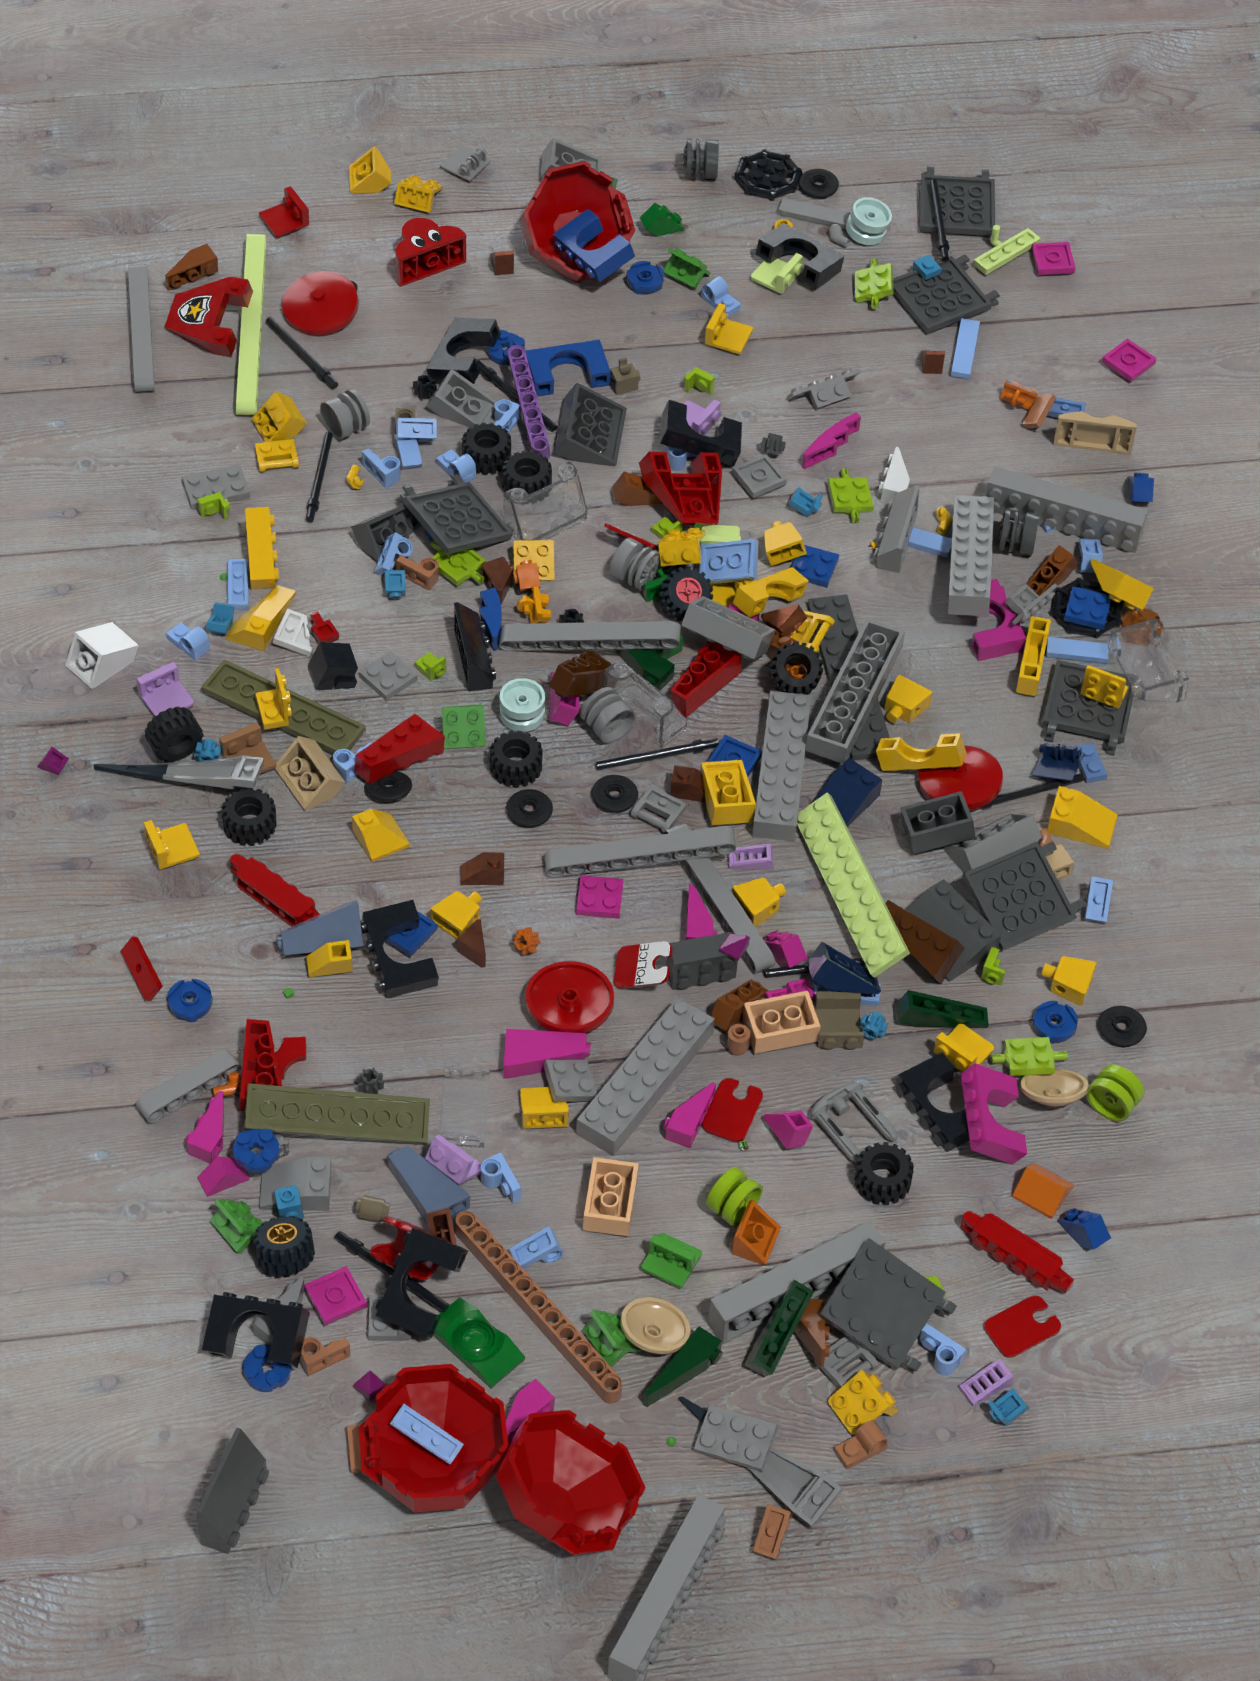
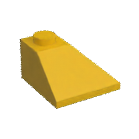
M375 146L349 166L351 193H379L392 183L391 169Z
M369 809L352 816V831L371 862L410 847L409 841L390 813Z

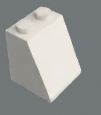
M113 622L77 631L74 634L65 666L93 689L134 662L139 645Z

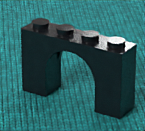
M785 223L759 239L755 254L769 263L785 254L797 253L808 258L810 261L804 265L801 280L815 288L841 272L845 257Z
M454 318L427 366V374L432 379H435V384H440L451 369L472 384L475 383L480 374L476 359L473 357H455V355L462 349L470 346L494 347L501 335L496 319Z
M668 400L662 413L660 444L695 455H699L701 452L718 453L721 463L730 466L735 465L741 453L742 422L723 417L716 437L703 436L689 426L686 418L687 405Z
M414 900L365 911L360 921L362 934L366 933L368 939L365 941L368 953L372 952L374 957L372 960L374 972H378L380 979H378L380 991L385 992L387 999L438 986L439 976L433 958L406 964L398 963L389 958L383 948L384 942L391 935L419 928L420 918Z
M941 1052L898 1074L896 1090L901 1097L907 1100L911 1111L917 1113L925 1129H929L934 1135L936 1143L942 1146L946 1152H949L970 1141L966 1109L956 1113L943 1112L935 1108L927 1097L933 1090L953 1081L955 1067L944 1053Z
M412 1228L404 1237L403 1244L405 1246L402 1253H398L394 1261V1266H396L393 1275L390 1274L386 1280L385 1288L387 1289L384 1297L381 1296L376 1304L375 1309L378 1310L376 1316L425 1338H432L441 1316L425 1310L411 1301L406 1290L407 1277L416 1265L426 1261L433 1262L454 1272H460L469 1250L418 1228Z
M223 1292V1295L214 1294L202 1351L212 1356L232 1358L240 1326L253 1316L265 1315L270 1318L274 1329L268 1361L278 1366L298 1368L310 1312L303 1308V1304L289 1302V1305H283L281 1301L275 1299H267L266 1302L259 1301V1298L245 1295V1298L242 1299L237 1298L236 1294Z

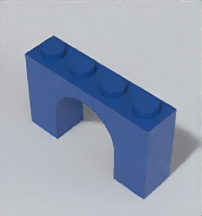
M587 209L553 234L556 241L554 245L559 252L563 251L570 261H575L580 269H584L590 278L594 277L597 281L601 282L634 258L635 254L630 242L620 234L601 248L584 250L583 247L587 242L604 231L599 217Z
M600 340L525 350L537 397L554 394V379L551 370L562 364H574L581 367L587 374L591 388L610 386L611 371Z

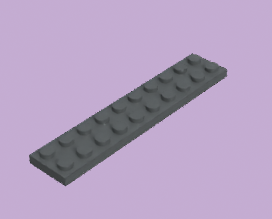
M847 594L811 598L807 601L809 612L828 615L835 620L833 626L829 627L819 645L831 687L859 634ZM820 623L818 624L815 630L816 634L822 625ZM878 698L850 753L853 761L878 758L876 750L880 739L890 738Z

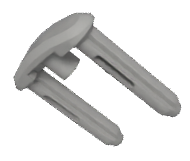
M852 1082L832 1090L821 1098L811 1111V1119L817 1120L851 1161L857 1163L861 1151L827 1112L829 1109L834 1108L839 1115H843L850 1108L846 1101L852 1098L886 1139L896 1141L898 1135L893 1125L862 1090L863 1085Z

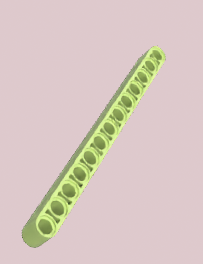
M247 234L244 279L249 280L253 294L248 308L242 307L236 415H255L257 413L266 234Z

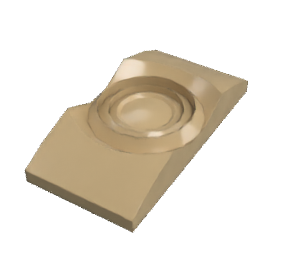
M1083 411L1064 413L1058 416L1053 445L1131 455L1137 424L1116 415L1102 418L1098 416L1093 417Z

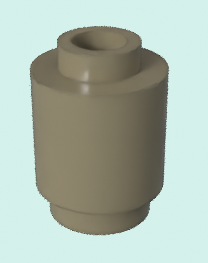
M363 1195L362 1199L357 1200L355 1212L359 1213V1218L381 1222L384 1217L388 1216L390 1203L385 1202L384 1199Z

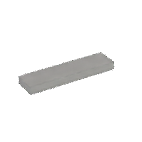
M782 198L778 209V215L827 226L837 224L841 229L845 230L847 219L851 214L850 212Z

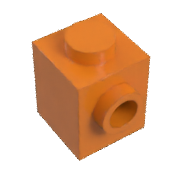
M531 560L520 562V565L516 566V571L513 572L515 584L519 583L520 593L532 591L533 586H538L540 590L537 562L532 563Z

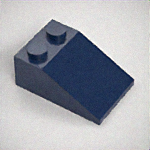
M848 758L834 772L814 801L828 792L848 827L880 796L883 779Z
M824 942L819 944L807 961L812 982L820 988L824 986L834 991L879 994L881 992L877 977L874 978L868 968Z

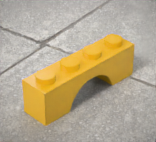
M793 567L781 570L775 574L738 587L733 604L747 616L752 617L764 611L770 596L783 598L789 602L803 597L809 580Z
M1031 616L1016 693L1036 696L1051 623L1050 619Z
M961 733L941 734L938 743L929 749L913 748L905 743L901 737L881 738L876 750L882 771L936 769L940 767L955 768L963 765L967 754Z

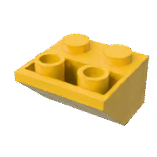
M277 391L271 395L251 418L265 442L294 438L307 424L293 399Z

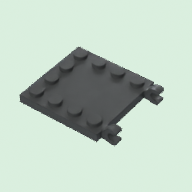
M927 166L926 175L921 174V232L938 233L930 181L936 179L945 233L991 236L993 226L995 225V179H989V169H982L980 178L934 175V166Z
M962 255L957 259L950 256L947 262L937 261L936 263L942 268L941 274L927 280L916 270L893 278L894 295L927 334L961 321V318L966 319L999 304L996 298L1000 297L996 290L984 295L967 275L965 270L969 266L966 262H969L970 259L966 255Z
M459 474L451 475L454 482L448 483L449 487L416 494L411 485L402 487L405 493L400 494V498L404 501L403 503L446 555L512 538L513 532L470 482L465 483Z
M1057 660L1042 726L1048 727L1045 741L1053 742L1056 729L1107 739L1109 743L1106 754L1115 755L1117 742L1124 743L1138 677L1103 670L1126 679L1125 685L1128 686V692L1118 709L1080 695L1087 666Z
M1037 841L969 870L962 875L983 918L1001 935L999 943L1001 952L1077 918L1075 913L1082 911L1087 906L1083 898L1070 904L1046 859V856L1053 854V851L1057 850L1054 842L1040 847Z
M868 1238L818 1316L896 1370L901 1365L913 1374L914 1371L919 1369L921 1363L917 1359L907 1356V1353L935 1308L944 1315L949 1316L953 1314L957 1306L953 1302L942 1298L945 1294L944 1290Z

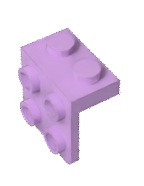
M715 399L706 409L691 401L683 403L687 405L686 418L689 426L703 436L721 416V402Z
M174 662L163 665L159 669L137 678L138 695L154 716H157L162 711H166L168 708L185 707L188 709L194 705L193 699L179 682L178 667Z
M440 1134L434 1137L425 1157L434 1167L441 1170L459 1185L481 1174L480 1162L456 1144L450 1143Z

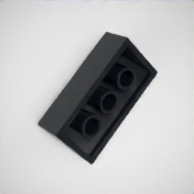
M456 602L454 603V632L468 692L492 689L493 680H496V671L490 665L492 664V654L487 652L489 643L487 636L483 635L485 633L484 621H480L477 612Z

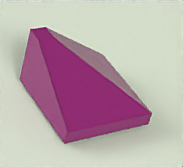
M51 746L37 767L58 775L69 758Z
M730 934L719 951L739 960L749 946L750 937L747 935Z
M371 1370L353 1385L369 1402L386 1386Z

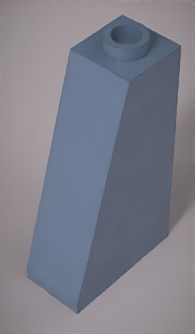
M357 900L351 901L282 930L281 937H277L278 950H283L284 955L309 953L326 943L349 940L350 948L363 946Z
M409 1146L396 1149L388 1155V1168L426 1223L427 1212L449 1207L451 1217L459 1212L470 1208V1195Z

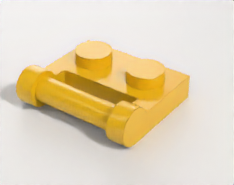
M294 439L255 443L259 472H265V469L290 466L293 468L299 467Z
M804 611L807 619L790 638L799 641L800 645L804 642L807 643L806 647H814L813 652L816 653L817 651L819 652V645L829 627L833 626L835 620L828 615ZM818 624H822L812 643H809Z

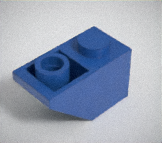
M1134 472V476H1128L1130 501L1153 502L1154 478L1149 477V474Z
M1073 1208L1066 1211L1065 1215L1058 1220L1059 1224L1080 1247L1094 1250L1111 1239L1101 1214Z

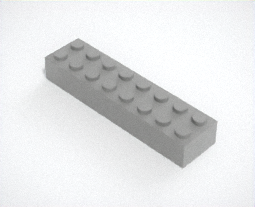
M996 466L992 471L986 491L987 497H994V513L1004 515L1006 509H1010V517L1014 518L1015 512L1019 511V520L1022 521L1027 512L1040 514L1038 522L1040 526L1044 522V525L1049 526L1051 529L1056 527L1057 531L1085 539L1100 540V543L1134 553H1136L1148 511L1144 508Z
M954 496L948 614L989 616L994 497Z
M866 618L807 735V752L842 764L848 759L903 647L905 631Z
M770 691L752 837L795 842L811 695Z
M677 997L577 1118L576 1134L614 1156L711 1037L715 1018Z
M871 1221L864 1225L858 1224L851 1231L845 1234H838L831 1241L825 1244L820 1243L805 1254L799 1253L792 1260L786 1263H779L772 1270L766 1273H759L746 1283H738L731 1290L716 1294L710 1301L708 1324L716 1336L722 1340L723 1345L766 1324L793 1280L813 1290L814 1293L811 1299H816L837 1287L868 1238L885 1248L886 1242Z
M698 1494L609 1657L608 1679L613 1681L646 1680L648 1670L646 1669L649 1663H655L660 1652L658 1649L660 1643H665L671 1632L669 1626L672 1621L677 1622L682 1611L680 1608L682 1602L689 1600L693 1588H691L693 1582H698L704 1570L702 1568L703 1563L710 1561L714 1553L713 1545L715 1541L720 1542L724 1535L725 1528L723 1527L727 1519L724 1516L725 1506Z

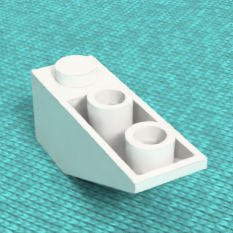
M899 447L895 448L894 454L889 455V468H885L883 475L885 482L881 481L878 493H881L880 502L889 503L894 500L896 493L909 488L910 478Z

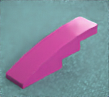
M855 412L822 433L804 452L802 468H809L835 456L837 447L848 443V436L859 431L861 416Z

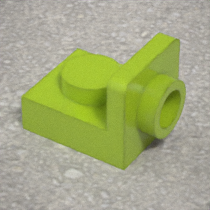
M695 367L684 378V391L689 392L695 386L699 390L711 394L715 387V376Z
M221 492L198 498V509L201 517L221 512L224 519L228 518L230 505L228 500L223 498Z
M664 517L652 526L651 532L662 539L669 530L679 529L680 532H683V525L679 521L674 523L667 517Z
M428 652L414 662V667L428 680L432 681L446 672V658L442 656L438 659L431 652Z
M991 947L981 979L1001 986L1006 971L999 968L1001 959L998 958L1000 949Z

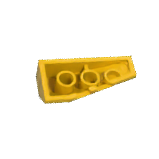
M277 585L234 622L226 636V640L265 651L286 610L295 597L296 591Z

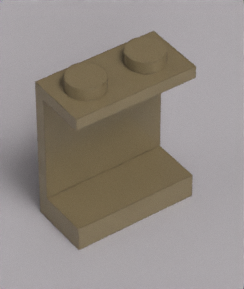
M816 991L815 1012L821 1026L818 1048H862L864 1032H861L859 1028L861 1025V993Z

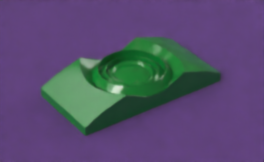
M459 1297L449 1306L446 1312L439 1314L441 1318L433 1336L490 1389L525 1360V1356L505 1333L490 1324L478 1308Z

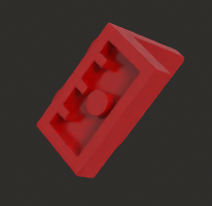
M291 186L284 188V203L259 212L260 218L275 237L283 236L309 225V208Z

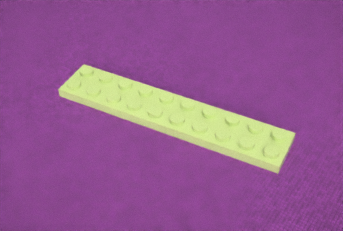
M827 792L798 813L797 825L870 974L875 978L909 955L910 952L832 796Z

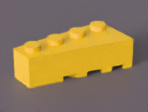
M269 507L245 508L251 589L275 588V580H279L278 568H274V562H278L277 550H273L272 544H276V534L271 532V526H275L274 514H270Z

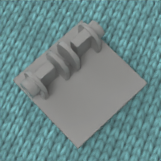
M461 145L440 167L470 182L491 160L486 158V149L478 148L474 152Z

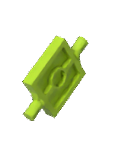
M873 258V260L870 259V268L855 271V298L857 303L871 301V308L876 309L879 308V299L894 294L893 267L891 263L878 266V260Z
M843 468L840 471L842 478H828L827 482L833 511L851 514L852 522L855 523L856 521L858 523L860 522L859 513L872 512L874 508L867 478H851L849 470Z
M432 541L431 547L438 551L432 558H435L439 563V573L454 585L459 586L469 578H473L479 584L484 581L485 577L479 574L478 571L482 569V563H485L486 560L478 553L468 549L446 555L436 541Z
M1049 1037L1005 1039V1054H991L992 1064L1005 1063L1009 1068L1010 1076L1055 1074V1061L1068 1060L1067 1051L1054 1052L1051 1048Z

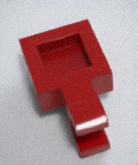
M318 611L310 614L313 619L310 620L312 625L311 632L318 642H332L339 639V632L330 619L323 621Z

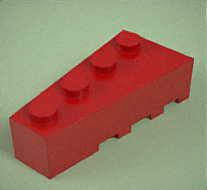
M707 641L706 646L702 647L698 652V657L695 661H691L688 665L686 673L680 676L670 690L671 708L688 717L742 672L741 654L723 648V645L718 642Z
M413 714L356 754L354 772L370 784L384 776L392 775L393 771L397 769L404 770L409 768L410 764L414 762L426 761L431 755L436 754L438 756L443 754L445 736L417 714Z
M246 1020L238 1111L246 1112L248 1084L282 1086L270 1022L268 1020Z

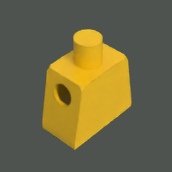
M776 521L771 525L770 529L764 531L765 550L771 566L807 554L802 537L791 522L782 524V522Z
M899 674L886 698L885 710L888 712L886 718L892 723H896L899 718L906 722L913 721L931 705L933 691Z
M762 877L733 886L732 893L756 927L779 911L780 897L786 895V889L782 883L771 886L767 879Z
M455 891L430 908V919L437 923L440 929L457 940L476 919H480V906L478 904L482 902V898L477 892H472L466 897L461 892Z
M1063 956L1058 967L1045 963L1041 976L1053 979L1050 989L1052 993L1082 1006L1097 962Z

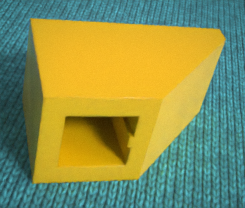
M349 940L326 943L306 956L309 977L353 972Z

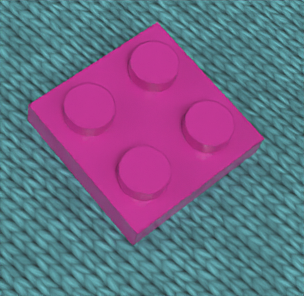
M1069 242L1032 244L1031 250L1038 275L1075 273V264Z
M1127 338L1103 356L1102 363L1129 382H1132L1156 363L1157 358Z
M581 875L576 915L620 919L624 879Z
M347 1266L304 1284V1290L324 1326L367 1307V1302Z

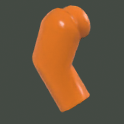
M239 1072L229 1073V1080L225 1085L213 1087L214 1097L217 1096L220 1090L223 1091V1097L235 1094L241 1085Z

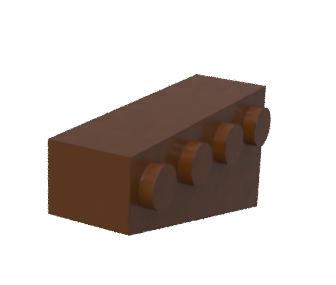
M589 649L586 653H581L579 657H573L572 661L567 660L559 664L549 687L555 690V694L563 698L584 694L589 695L601 688H612L620 669L592 649Z
M887 900L885 904L909 952L942 984L964 950V947L956 939Z

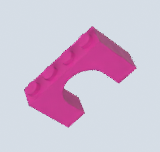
M997 579L991 580L989 613L996 616L1002 624L994 629L973 633L971 647L978 661L1022 652L1025 648L1027 633L1025 630H1022L1020 622L1016 625L1012 623L1017 615L1005 603L1007 601L1005 589L1003 586H1000Z
M974 1063L961 1073L971 1150L1013 1165L1027 1155L1025 1135L1001 1126L991 1115L987 1101L1006 1107L1019 1097L1017 1080L1010 1075Z

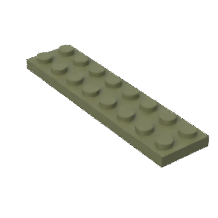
M224 659L201 686L203 693L261 720L255 693L276 689V684ZM289 690L291 703L288 704H290L292 716L288 717L289 725L277 727L296 737L301 736L313 739L321 749L332 754L339 749L351 750L366 731L365 725Z
M248 1084L244 1130L269 1129L273 1133L426 1145L428 1140L430 1098Z

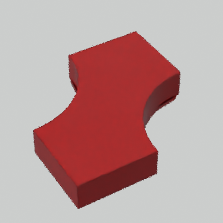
M283 1037L281 1047L275 1052L281 1080H284L286 1071L290 1066L301 1060H306V1037Z

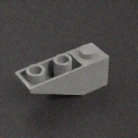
M301 1276L296 1282H291L286 1292L280 1298L276 1297L275 1300L281 1301L283 1305H289V1302L301 1304L305 1291L304 1278ZM258 1315L253 1323L254 1335L268 1346H271L274 1334L273 1324L268 1316Z

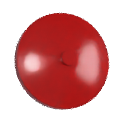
M328 271L314 272L300 277L288 287L282 300V309L287 323L296 331L312 336L328 335L341 330L353 320L359 306L357 291L353 283L341 274Z
M965 746L967 754L962 766L955 768L919 769V787L928 800L962 791L969 810L977 809L993 801L1000 793L1003 784L1001 765L990 753L980 748Z
M563 961L545 966L532 976L526 988V1008L528 1013L538 1025L549 1031L590 1032L601 1026L609 1018L614 1007V989L608 977L599 969L582 962Z

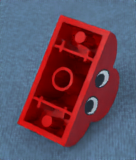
M414 218L407 221L402 227V241L395 250L396 282L399 287L466 263L465 232L455 226L439 227L434 221L427 218Z

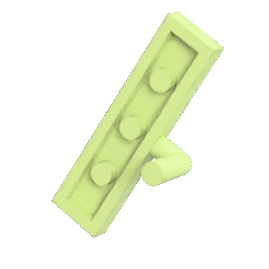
M994 225L991 244L995 247L974 259L973 265L987 275L1030 250L1033 243H1040L1041 238L1027 228L1002 243L998 240L1000 226Z

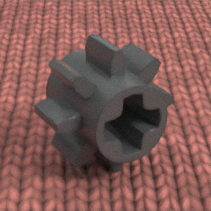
M768 433V438L763 437L761 446L765 448L764 453L778 456L779 451L784 452L786 443L782 441L783 436Z
M375 1068L362 1069V1076L356 1077L358 1092L378 1094L379 1088L384 1089L383 1073H378Z

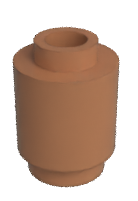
M735 1024L728 1031L727 1048L733 1055H743L749 1048L750 1030L745 1025Z

